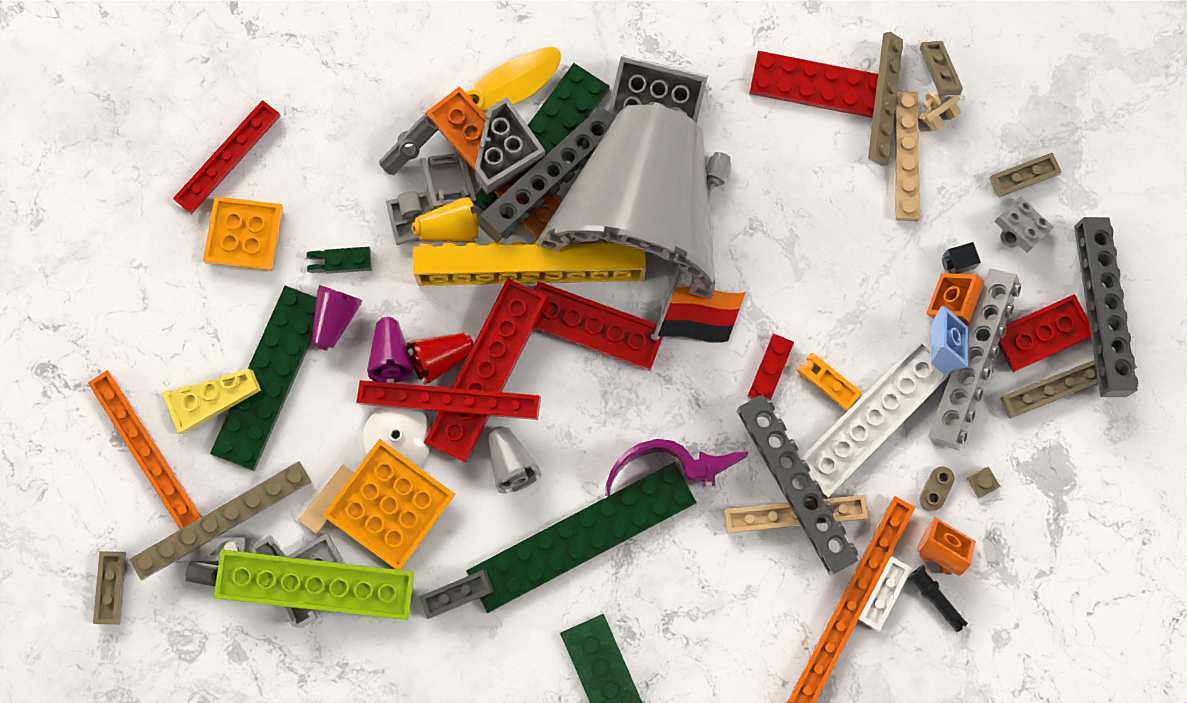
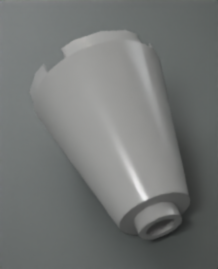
M497 426L491 430L488 441L498 492L505 494L507 493L506 489L511 488L513 492H516L537 481L535 476L537 474L541 476L540 468L512 431L504 426Z

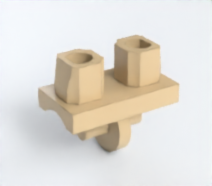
M933 91L928 92L925 96L927 102L923 104V107L925 109L932 108L919 116L918 121L920 124L926 123L932 131L940 129L945 124L940 117L941 113L944 112L948 120L955 118L961 113L957 104L961 100L958 95L953 97L947 96L941 101L944 96H939V93L936 94Z

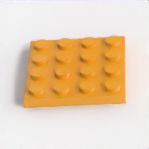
M379 439L322 516L390 566L401 570L456 494L390 445Z

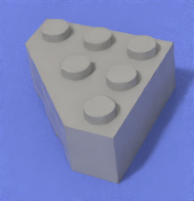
M508 97L488 108L475 164V178L485 193L490 195L532 169L545 157V150Z

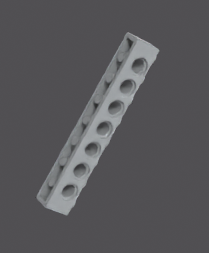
M989 269L968 326V367L951 372L928 435L933 443L960 450L961 444L964 445L967 440L968 431L966 430L969 423L974 421L976 415L974 408L977 401L980 402L984 392L982 386L984 381L990 377V364L992 359H996L999 351L998 342L1000 338L1005 336V323L1007 318H1010L1013 314L1015 296L1018 297L1021 292L1022 285L1017 274ZM998 294H1005L1002 299H995ZM990 315H997L996 319L992 321L987 320ZM984 335L990 336L989 339L984 342L979 341L980 338ZM982 356L979 362H972L974 357ZM975 377L973 382L969 384L964 383L966 378ZM967 398L964 404H956L958 399ZM952 419H959L957 425L948 426Z

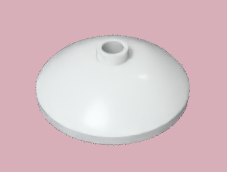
M381 407L371 415L365 425L363 432L364 449L368 454L376 442L381 439L418 466L426 459L431 450V446L424 443L431 429L430 422L420 410ZM395 431L400 432V437L397 439L392 438V434Z

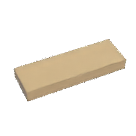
M342 464L298 520L318 535L329 521L322 515L354 472Z

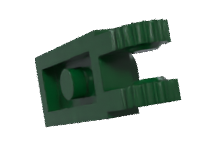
M370 246L327 249L324 251L317 250L306 253L307 258L311 260L325 259V265H308L307 272L310 273L326 272V274L372 271Z

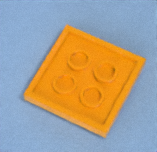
M215 196L203 262L206 264L272 271L283 212L282 204Z

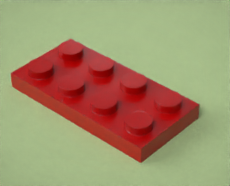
M1073 294L1007 324L1005 336L1000 338L998 345L1014 373L1091 338L1089 320L1076 295Z

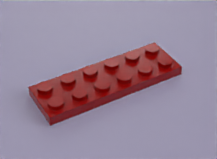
M758 50L749 94L873 118L878 74Z
M537 281L534 290L547 295L549 300L534 329L651 371L663 338L660 337L657 341L651 338V334H654L656 330V323Z

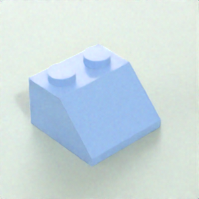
M942 306L932 322L930 362L940 372L947 373L968 367V326L947 307Z

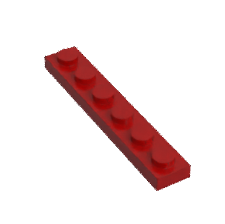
M262 100L173 197V200L192 215L281 117L280 113Z

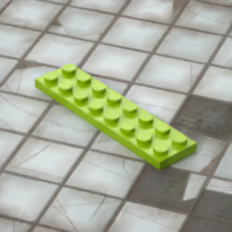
M221 549L214 598L408 620L415 571Z

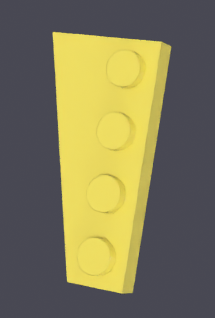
M245 369L221 376L218 379H209L197 385L180 387L179 390L166 391L162 394L177 432L184 434L256 394L261 389L253 370Z

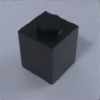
M974 242L947 249L942 255L943 267L951 274H960L976 269L981 263Z

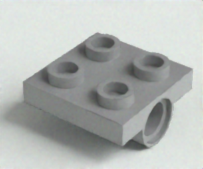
M408 191L399 194L397 199L386 201L396 245L420 240L418 236L413 234L412 223L415 222L416 217L431 211L427 193Z
M1021 196L994 221L1003 230L1000 234V239L1004 245L1010 248L1019 245L1027 253L1053 228Z

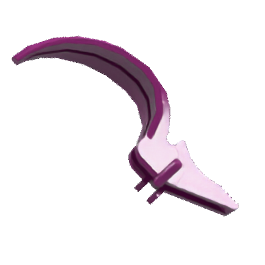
M653 439L639 443L628 449L611 469L606 483L605 496L610 495L611 486L618 473L628 463L643 455L661 452L676 457L685 470L686 478L693 482L702 481V487H706V480L707 482H712V486H715V475L745 459L748 456V452H732L723 456H712L700 452L699 459L694 460L682 445L672 440Z

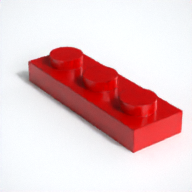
M774 333L772 334L747 395L748 398L754 399L763 394L766 399H772L794 341Z

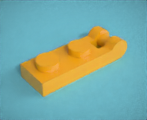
M810 353L807 357V362L804 365H800L797 369V372L803 378L809 380L845 411L862 394L859 389L814 353ZM814 366L820 369L817 375L811 371Z

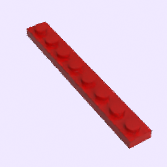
M360 380L356 403L369 406L538 420L541 396Z

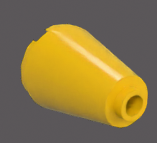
M467 197L461 198L416 217L415 222L412 223L414 236H418L420 240L475 242L474 238H478L477 214H472L470 207L474 206L472 201Z

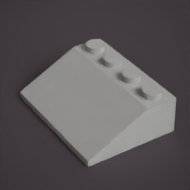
M622 55L608 112L616 117L622 109L629 105H653L654 103H660L666 108L686 112L687 116L697 123L708 75Z

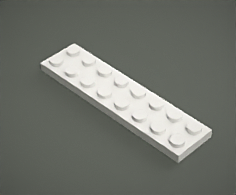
M922 337L800 458L807 462L810 468L808 473L811 479L819 483L822 489L821 494L826 499L951 374V372L942 373L931 364V346Z

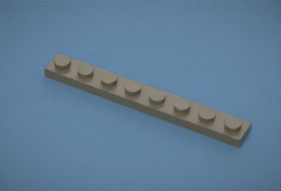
M300 461L135 555L129 561L140 580L143 581L310 484L311 479Z

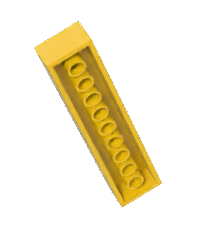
M607 240L603 241V243L585 241L571 244L570 242L569 245L564 246L558 252L536 245L537 242L525 245L524 242H513L511 245L491 242L488 245L479 246L478 243H466L465 246L445 243L442 246L433 247L432 244H420L419 247H413V274L418 286L504 284L507 278L520 284H535L537 281L542 283L644 281L646 252L639 248Z

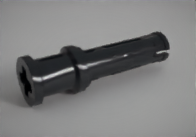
M921 565L907 579L915 583L920 589L922 597L929 598L956 633L963 629L962 626L966 627L968 622L965 621L939 590V583L933 581L925 571L926 567Z

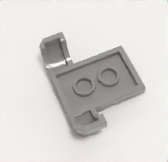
M328 533L287 556L345 563ZM271 535L255 543L252 553L286 557L277 541ZM284 606L291 618V625L294 627L303 628L318 619L317 613L313 609Z

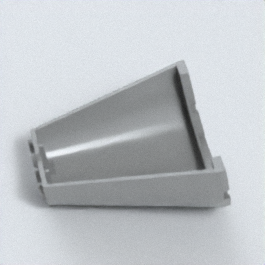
M660 103L626 106L615 117L537 239L536 245L558 252L564 246L569 245L572 238L579 242L598 241L601 238L617 244L639 248L664 259L679 263L678 267L687 276L692 277L689 293L710 300L715 290V273L704 139L700 126L689 118L686 112L666 108Z

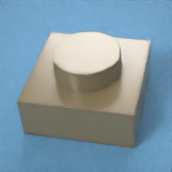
M989 466L967 478L978 499L1001 487Z

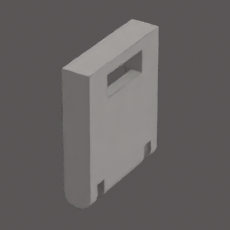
M455 154L429 156L428 165L426 158L419 159L431 211L458 200L443 201L444 196L460 194L461 198L467 197L472 201L473 205L475 204L476 197L467 162L460 154H458V163H456Z

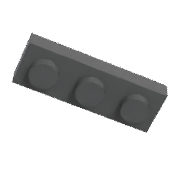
M481 570L421 595L419 598L427 619H431L494 593L486 570Z

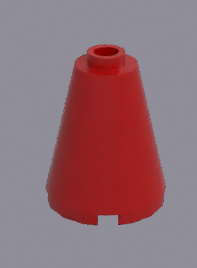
M457 333L412 340L407 343L408 350L412 349L413 355L410 357L414 370L420 380L425 379L423 384L426 385L464 360L474 343L469 335Z

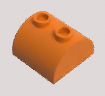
M941 273L926 314L934 319L940 307L945 306L968 326L983 288L984 280L978 274Z
M934 517L917 546V552H919V557L923 561H934L939 564V568L943 573L947 575L954 573L957 576H961L971 565L976 541Z

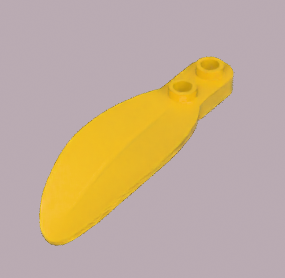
M545 47L521 55L487 73L474 85L472 90L465 93L473 101L477 102L476 105L483 112H487L488 108L508 97L513 105H516L530 98L552 78L559 67L561 53L556 47Z

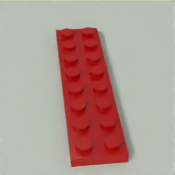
M507 278L452 388L502 392L549 297ZM439 412L424 443L467 463L490 416Z

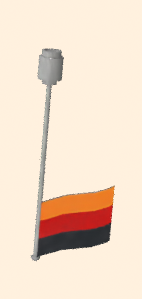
M715 152L710 157L706 167L707 184L709 185L708 200L713 187H718L725 183L731 167V157L722 152ZM678 268L654 334H651V338L655 341L659 340L660 337H682L707 343L728 342L746 292L727 293L714 290L710 300L690 294V287H676L682 270Z

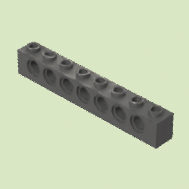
M601 105L480 215L477 225L496 243L502 238L508 239L514 232V227L517 224L523 225L530 217V212L533 210L538 211L544 205L545 199L548 196L553 197L560 190V185L563 182L567 184L575 176L574 172L578 168L583 169L615 117ZM548 173H553L556 177L550 176ZM533 186H536V187L540 188L541 190H540V191L535 190V189L533 188ZM517 200H522L526 204L522 205L518 203ZM502 214L508 215L510 219L502 217Z
M1083 217L1074 226L1100 397H1128L1138 391V378L1135 376V359L1130 346L1131 335L1128 332L1127 312L1124 309L1123 303L1124 292L1120 285V269L1117 266L1116 260L1117 249L1114 247L1113 242L1114 231L1110 223V217Z
M762 394L739 406L736 412L829 576L859 561L856 557L858 556V551L853 543H848L845 538L846 531L841 522H836L832 515L834 510L831 504L822 498L820 494L822 489L819 483L811 479L808 473L810 468L804 459L801 460L797 454L798 447L794 440H789L785 433L787 429L781 418H776L773 412L775 407L769 398L766 399ZM757 418H767L769 426L761 427L757 422ZM769 438H778L781 443L780 447H772L769 444ZM781 458H789L792 461V467L784 468L781 465ZM794 478H800L804 482L803 489H797L793 486L792 481ZM810 498L815 501V510H809L805 507V499ZM818 519H823L827 522L828 528L826 531H821L817 528L816 523ZM830 540H835L839 543L840 549L838 552H832L829 549L828 544Z

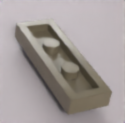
M943 41L922 42L920 51L939 96L960 95L963 87Z
M1052 152L996 173L990 177V180L1000 198L1058 176L1062 171Z
M99 551L93 624L120 625L126 552Z

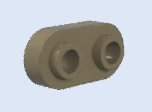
M940 466L930 473L919 497L920 504L925 510L936 511L943 506L954 483V474L949 468ZM940 474H944L946 476L945 482H942L940 480ZM931 494L937 498L935 503L930 501L929 497Z

